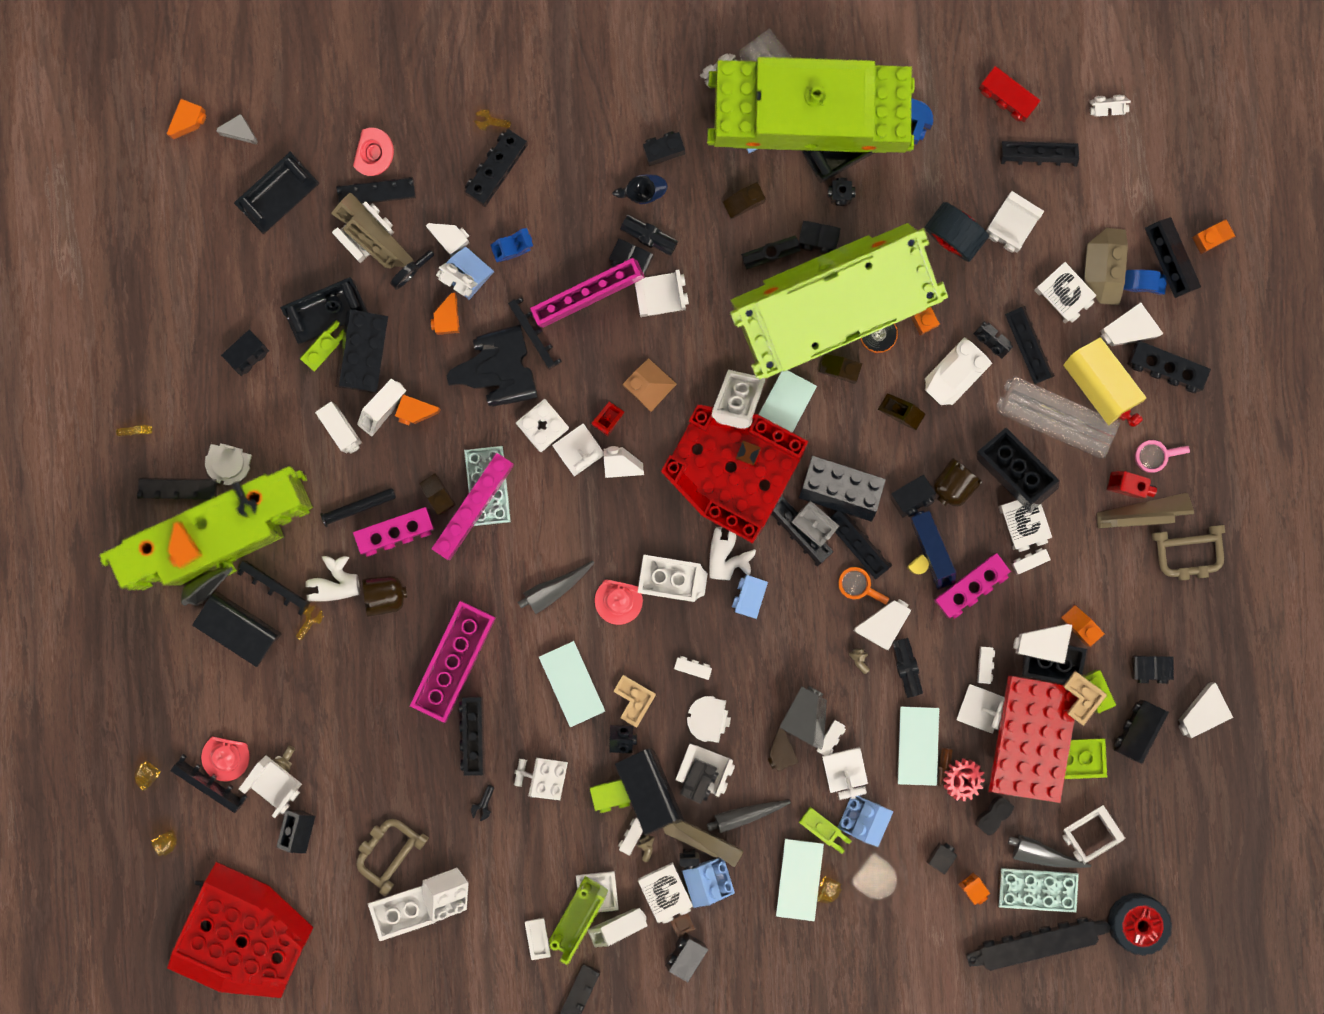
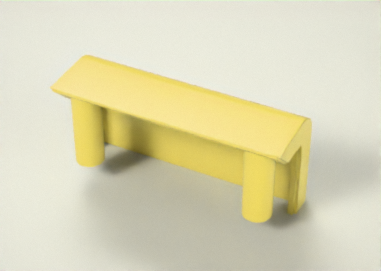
M1101 337L1074 352L1063 365L1108 426L1124 412L1146 399V396Z

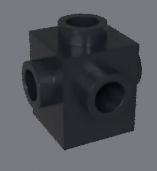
M836 178V180L832 181L831 186H828V197H831V204H836V206H847V204H850L852 198H855V186H852V181H848L847 178ZM839 189H846V192L840 193Z
M610 725L609 753H633V745H637V734H633V726Z

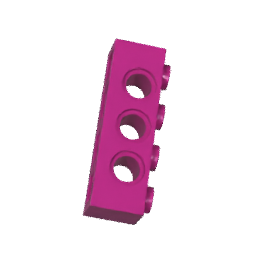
M425 507L355 531L353 534L360 554H366V557L377 554V550L383 547L384 550L396 547L395 543L402 541L403 544L414 541L413 537L420 535L421 538L432 534L431 531L435 530L429 510ZM412 521H416L418 524V528L414 532L408 529V525ZM394 527H397L400 531L397 538H392L390 535V531ZM374 534H380L381 542L375 545L372 542Z
M995 553L935 598L934 601L947 618L953 617L955 619L963 613L961 609L965 606L971 607L978 602V596L982 593L984 596L994 589L992 587L997 582L1001 584L1009 578L1007 574L1011 571L1000 556ZM987 570L993 573L991 581H987L984 578V573ZM971 582H975L978 585V590L975 593L969 590ZM957 593L963 597V601L959 605L953 600L954 595Z

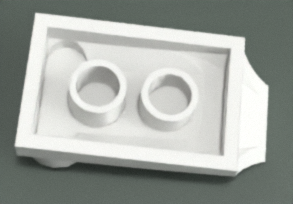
M964 337L925 378V391L941 406L946 404L953 405L987 370L992 362L978 347Z
M728 370L713 408L712 417L720 424L737 428L749 427L752 424V417L763 389L765 378L759 380L755 375Z
M643 555L637 593L695 602L705 594L708 573L704 571L699 563Z
M422 886L368 903L379 941L433 924L422 895Z

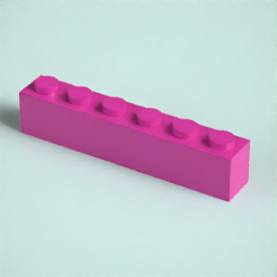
M631 258L530 309L537 325L544 328L644 279L645 276L638 261Z
M495 454L432 547V550L445 559L451 560L514 467L513 463L500 454Z

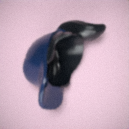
M645 174L634 177L627 184L626 188H617L613 191L612 195L622 199L628 197L635 203L647 204L661 198L668 186L662 177Z

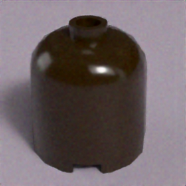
M952 458L936 479L934 490L939 496L937 500L943 505L950 504L958 507L968 500L983 481Z
M387 576L362 579L367 617L396 612L402 608L404 598H407L406 586L402 587L401 581L398 578Z

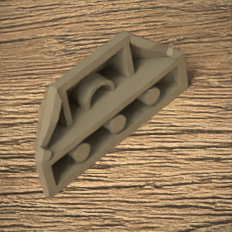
M1106 228L1087 244L1084 283L1096 294L1095 298L1099 304L1118 306L1120 304L1125 285L1128 250L1125 229Z

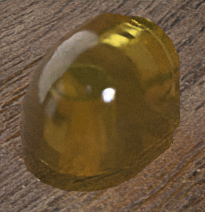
M144 762L135 771V783L144 791L152 785L159 776L160 771L151 763Z
M171 830L155 838L151 843L159 857L162 855L166 856L175 849L177 838L174 830Z
M824 877L818 890L817 901L827 904L834 902L842 891L840 888L841 883Z

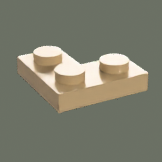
M1076 671L1073 672L1063 685L1064 688L1078 697L1067 714L1084 726L1107 694Z
M625 675L621 677L613 691L630 701L620 718L638 727L656 694Z

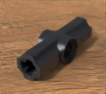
M629 215L626 216L620 228L621 231L635 237L645 246L654 247L669 256L672 255L678 244V240L662 233L657 227L649 223L645 224Z
M794 235L745 252L741 256L744 266L748 270L800 252L801 249L798 239ZM772 248L776 251V255L769 257L766 254V250Z
M909 638L893 641L892 644L897 659L896 666L898 674L902 678L907 698L923 694L918 676L919 668L916 658L913 657Z

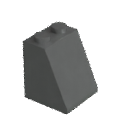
M810 686L807 689L801 687L779 728L822 750L824 746L827 700L822 698L823 693Z

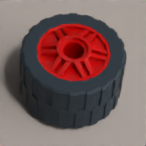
M947 202L941 204L924 227L942 247L967 262L973 259L989 238V234L972 217Z
M1130 893L1129 895L1122 896L1110 909L1108 924L1111 926L1110 934L1115 939V942L1125 950L1135 955L1145 956L1160 951L1167 944L1172 933L1171 917L1165 906L1161 905L1156 899L1143 893Z

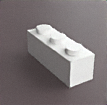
M1040 548L1034 554L1029 553L1025 555L1023 559L1013 560L1012 567L1016 575L1050 561L1047 550Z
M980 647L977 683L991 684V681H993V674L991 672L994 669L992 659L995 657V650L991 647Z
M683 656L677 658L674 667L675 670L709 680L712 670L708 664L703 663V665L698 664L699 661H688Z
M833 720L824 736L822 750L817 748L816 751L822 755L832 754L833 746L838 744L840 734L843 735L846 730L845 725Z
M637 817L632 819L630 830H626L624 841L621 840L618 845L620 847L619 850L629 856L643 832Z

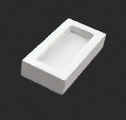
M544 918L525 921L531 960L551 957Z

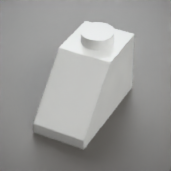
M432 223L426 225L427 229L451 257L469 244L467 239L469 235L463 228L458 229L456 225Z
M611 446L604 449L605 478L644 475L643 463L623 447Z

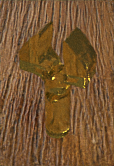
M483 109L476 113V116L486 118L484 122L474 121L481 130H486L490 125L510 128L511 121L492 118L489 115V110Z
M139 425L132 428H118L116 434L118 436L152 434V426Z
M316 606L309 607L304 611L303 614L306 615V621L296 635L299 640L304 638L312 624H321L323 620L322 610H320L316 618H312V612Z

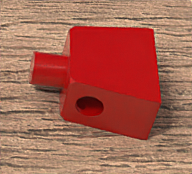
M1126 471L1111 472L1107 490L1134 498H1146L1147 496L1154 497L1157 487L1150 485L1151 479Z

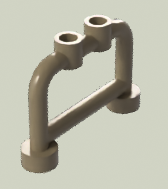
M1225 525L1210 526L1209 535L1168 539L1167 532L1152 533V540L1157 541L1161 571L1169 577H1178V580H1189L1190 575H1197V578H1207L1209 573L1218 571L1224 564L1222 533H1225ZM1215 542V564L1170 569L1167 566L1165 547Z
M397 819L386 820L380 827L376 825L370 832V835L373 836L369 842L364 841L358 849L361 852L356 863L358 871L381 889L379 893L384 897L389 894L395 885L389 881L390 877L412 847L415 846L421 850L429 839L424 833L421 836ZM394 826L407 835L409 840L382 877L379 878L364 866V861L384 836L387 829Z

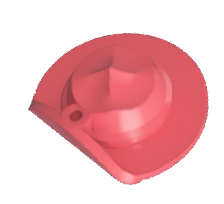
M377 128L362 129L353 167L358 172L367 176H376L386 171L394 155L393 143L390 137L384 131Z
M607 579L604 580L595 595V606L598 614L605 621L616 625L626 624L634 620L640 613L643 603L642 593H637L638 586Z
M212 736L202 750V765L209 776L212 777L213 774L217 776L216 780H235L248 768L250 761L248 745L243 742Z

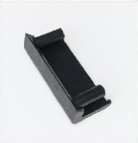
M804 150L802 152L820 183L874 154L873 151Z
M290 151L239 197L234 204L264 235L320 183Z
M351 277L280 307L289 322L298 344L320 336L336 320L340 322L338 327L345 325L346 313L350 309L368 313L359 290ZM329 296L339 298L341 307L338 312L331 313L325 309V301Z
M219 592L213 593L192 626L255 667L260 665L272 644L282 635V633Z
M646 749L615 763L644 835L651 834L672 823L684 822L654 750Z

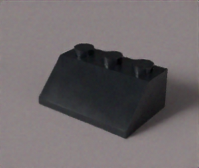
M1068 645L1064 663L1023 655L1022 676L1065 684L1074 671L1080 675L1083 674L1087 649Z
M1140 700L1134 704L1131 718L1127 719L1124 723V732L1122 736L1117 737L1114 743V751L1143 764L1169 712L1145 700Z

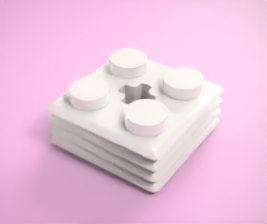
M543 399L516 422L539 452L545 450L569 429L568 425L546 399ZM540 421L547 422L546 430L538 429Z

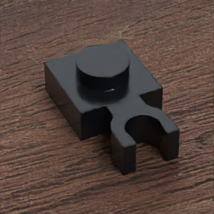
M683 849V853H680V866H684L686 869H693L695 866H699V853H695V849L693 851H685Z

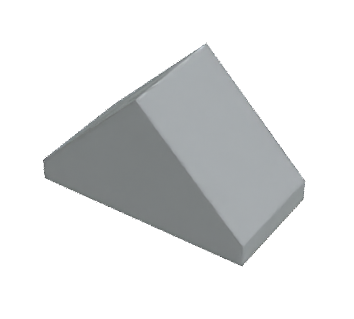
M241 114L218 127L216 131L220 136L256 145L258 142Z

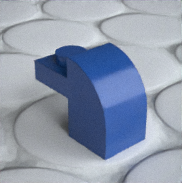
M911 98V123L916 124L912 135H914V144L917 145L918 141H923L926 129H923V127L931 129L933 114L925 103Z
M524 228L512 236L496 240L490 246L496 262H501L529 252L533 243L527 228Z
M1126 270L1123 290L1164 295L1167 284L1166 277L1160 274L1161 272Z

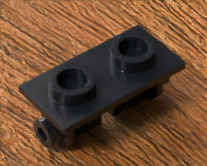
M984 321L973 334L980 342L989 347L995 355L1002 359L1012 349V342L1002 334L997 338L995 335L998 333V330L989 322L987 324Z

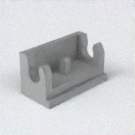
M811 501L799 511L792 521L795 526L819 547L826 540H829L839 527L837 523Z

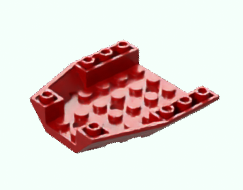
M697 405L689 419V426L673 455L668 457L661 472L703 517L754 543L765 527L800 463L809 441L758 414H753L752 424L747 428L720 424L712 417L714 407ZM742 441L761 447L754 466L736 459ZM700 444L703 446L701 454L696 455L693 453L692 448L694 445ZM729 462H734L737 466L736 470L732 473L726 471V465ZM763 480L770 482V488L766 491L761 490L759 487L760 482Z
M216 862L202 886L173 949L167 969L218 992L282 998L290 976L314 927L269 885ZM202 921H209L212 925L211 930H203L201 927ZM238 937L246 938L247 945L245 947H240L237 944ZM276 952L280 953L283 957L280 963H276L272 959V955Z

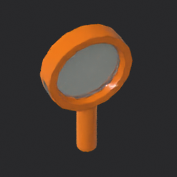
M851 567L841 573L838 580V588L846 598L860 599L867 594L885 605L889 601L887 596L870 588V577L863 569Z

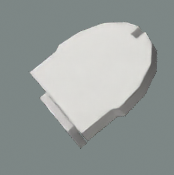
M220 443V446L211 444L209 453L205 456V467L212 479H217L218 483H221V480L224 481L223 485H232L236 481H242L247 476L250 470L249 464L252 455L243 453V449Z
M704 696L692 704L688 712L691 714V717H687V724L691 733L697 739L704 742L712 741L719 743L720 733L724 734L725 727H729L731 720L730 717H727L728 711L725 710L726 701L715 699L714 696Z

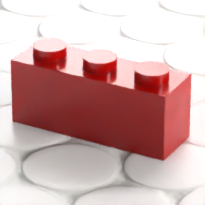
M996 66L979 87L985 97L994 99L998 107L1003 110L1007 109L1017 121L1025 122L1041 101Z

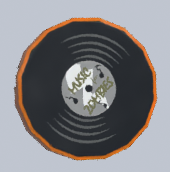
M894 323L862 337L860 340L862 345L869 351L884 353L895 345L898 338V330Z

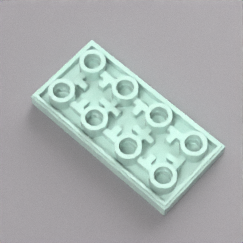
M788 370L782 371L759 415L793 432L817 386Z
M503 446L464 450L469 493L495 454L498 453L504 457ZM506 479L474 526L511 522Z
M574 641L539 657L570 727L605 712Z
M900 706L898 784L937 786L939 708Z
M785 839L776 917L815 921L823 843Z
M1000 868L998 907L1076 912L1079 874Z

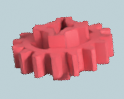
M962 758L961 762L955 760V766L949 764L950 771H945L944 773L947 774V777L943 778V781L947 783L943 786L948 790L947 794L953 796L956 800L961 799L962 801H966V797L972 800L973 794L978 796V788L983 789L980 783L985 781L981 777L984 772L980 770V765Z

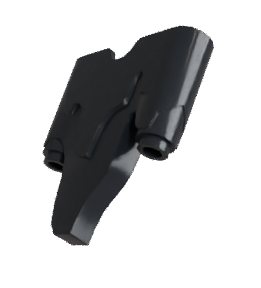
M520 324L477 336L476 339H473L475 350L481 352L476 357L457 365L447 374L448 385L450 386L466 385L474 389L500 386L499 389L486 395L488 406L494 407L538 398L533 373L529 368L522 365V360L527 355V348Z

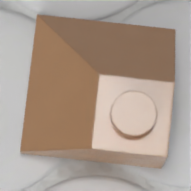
M647 359L623 383V387L650 412L677 385L650 359Z

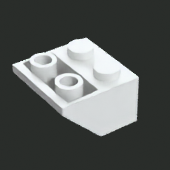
M458 868L423 880L422 895L432 923L467 910L468 881Z

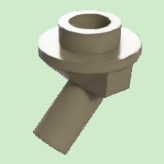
M855 648L853 652H849V656L855 661L856 666L863 674H867L870 669L865 665L864 661L868 653L860 648Z
M289 745L283 756H277L273 761L289 772L292 765L289 759L295 748Z
M649 834L640 837L637 843V847L644 850L642 861L649 862L653 851L652 844L655 837L649 836Z

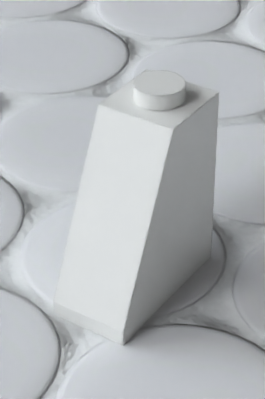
M1139 303L1100 331L1102 340L1111 347L1154 339L1163 334L1142 303Z
M390 379L362 409L357 425L370 436H373L400 403L402 395H405L406 390L403 385Z
M900 599L897 602L891 601L856 626L853 631L885 650H889L911 612L907 608L909 605Z
M1064 624L1019 634V638L1016 637L1013 648L1016 649L1015 653L1064 663L1072 625Z
M1208 683L1179 718V729L1184 736L1193 738L1233 718L1216 683Z
M640 908L631 909L593 926L587 931L594 947L610 946L648 926L646 923L647 918Z

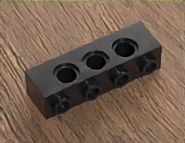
M1141 341L1135 343L1127 363L1135 371H1146L1150 373L1149 376L1155 379L1164 378L1168 380V384L1173 386L1182 385L1186 391L1191 393L1200 392L1204 389L1211 371L1208 367ZM1148 356L1154 359L1153 366L1147 364L1146 359ZM1166 363L1172 366L1171 373L1165 371L1164 366ZM1184 370L1189 372V380L1183 378L1182 373Z

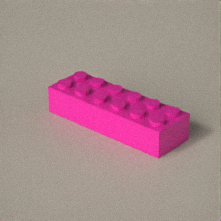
M463 601L459 602L410 707L439 721L447 722L497 617Z

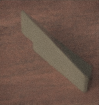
M349 193L332 211V215L346 224L342 230L385 268H393L394 266L405 267L414 261L352 193Z
M1188 493L1099 512L1097 513L1098 528L1172 524L1175 523V516L1194 514V509Z
M686 821L677 824L672 823L663 827L665 834L715 858L720 857L733 867L736 866L744 852L743 849Z

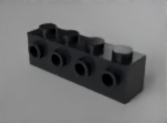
M509 129L499 135L496 147H491L486 155L487 160L485 163H480L475 171L477 174L474 179H469L465 185L466 195L484 207L487 206L528 146L526 140Z
M1166 218L1145 227V231L1174 298L1201 288L1172 218Z
M483 696L463 697L462 701H459V713H462L459 729L460 732H463V740H460V752H463V759L460 760V769L464 771V776L484 775Z

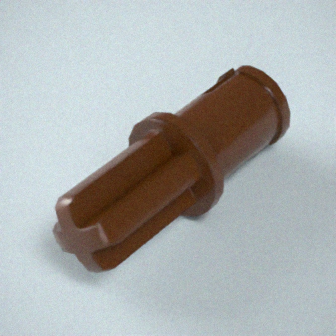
M941 749L940 764L937 766L939 769L937 786L941 787L943 778L947 777V774L944 772L950 771L949 764L952 762V749Z

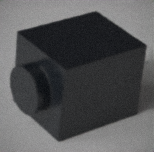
M946 842L944 845L938 843L927 863L945 875L958 855L954 853L955 848Z

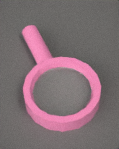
M1149 440L1137 447L1135 462L1142 471L1155 473L1166 466L1168 457L1189 453V446L1166 449L1161 442Z

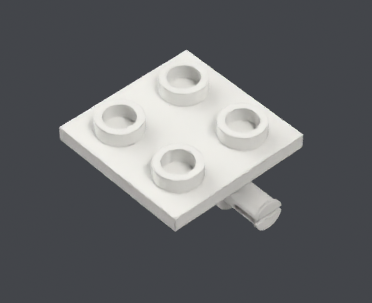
M581 424L552 445L574 477L604 456L603 450L584 424Z
M969 684L956 720L993 734L994 729L999 730L1005 697Z
M860 747L822 756L830 793L848 789L838 792L840 800L850 797L854 799L855 796L866 794L865 786L853 789V787L868 784Z
M536 758L532 774L525 771L527 760L519 759L518 768L514 773L516 774L514 785L522 787L523 776L532 778L528 796L560 800L568 762Z

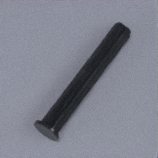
M390 488L328 513H320L325 527H328V524L396 498L394 490Z

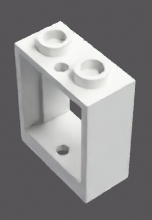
M330 402L315 412L341 451L345 453L350 452L351 454L360 448L361 440L335 403Z
M1104 805L1063 830L1064 835L1062 836L1067 845H1072L1075 849L1073 854L1078 862L1082 861L1084 864L1125 839ZM1099 816L1114 840L1086 857L1071 832Z

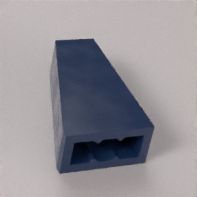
M930 511L917 512L911 518V524L923 555L929 562V570L936 588L939 590L955 583L956 571Z

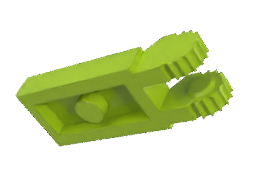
M337 320L327 330H324L299 358L314 372L343 339L344 329L336 338L330 335L340 324Z
M811 807L799 820L801 825L827 845L834 847L841 854L845 850L839 844L837 845L833 842L836 837L839 836L848 844L852 842L839 828Z

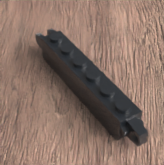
M1080 917L1076 919L1077 922L1069 923V921L1058 923L1057 927L1050 928V926L1040 927L1037 932L1032 933L1029 930L1021 932L1020 936L1017 937L1008 935L1001 937L1000 941L982 942L983 945L978 946L979 949L966 954V958L970 967L983 965L992 971L1096 945L1099 940L1098 936L1108 933L1111 926L1104 920L1093 921L1091 918L1088 919V917Z

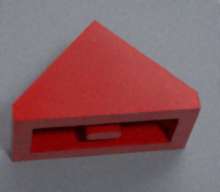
M608 402L594 419L592 426L606 436H609L625 412L611 402Z

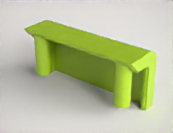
M587 876L584 877L549 939L552 950L563 952L561 962L566 965L569 964L608 893V890L603 885Z

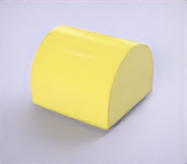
M921 554L907 568L913 574H923L927 571L929 562Z

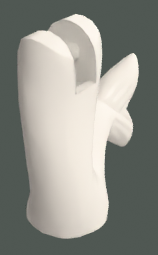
M716 526L710 548V578L730 580L733 571L737 567L746 575H750L751 566L749 561L755 556L756 550L744 552L725 562L735 545L736 534L729 531L727 535L728 540H720L722 537V527Z
M322 556L327 568L340 584L323 578L309 579L305 583V587L318 586L319 593L306 595L308 601H333L360 595L358 575L343 571V567L349 559L347 556L340 557L337 560L329 556Z

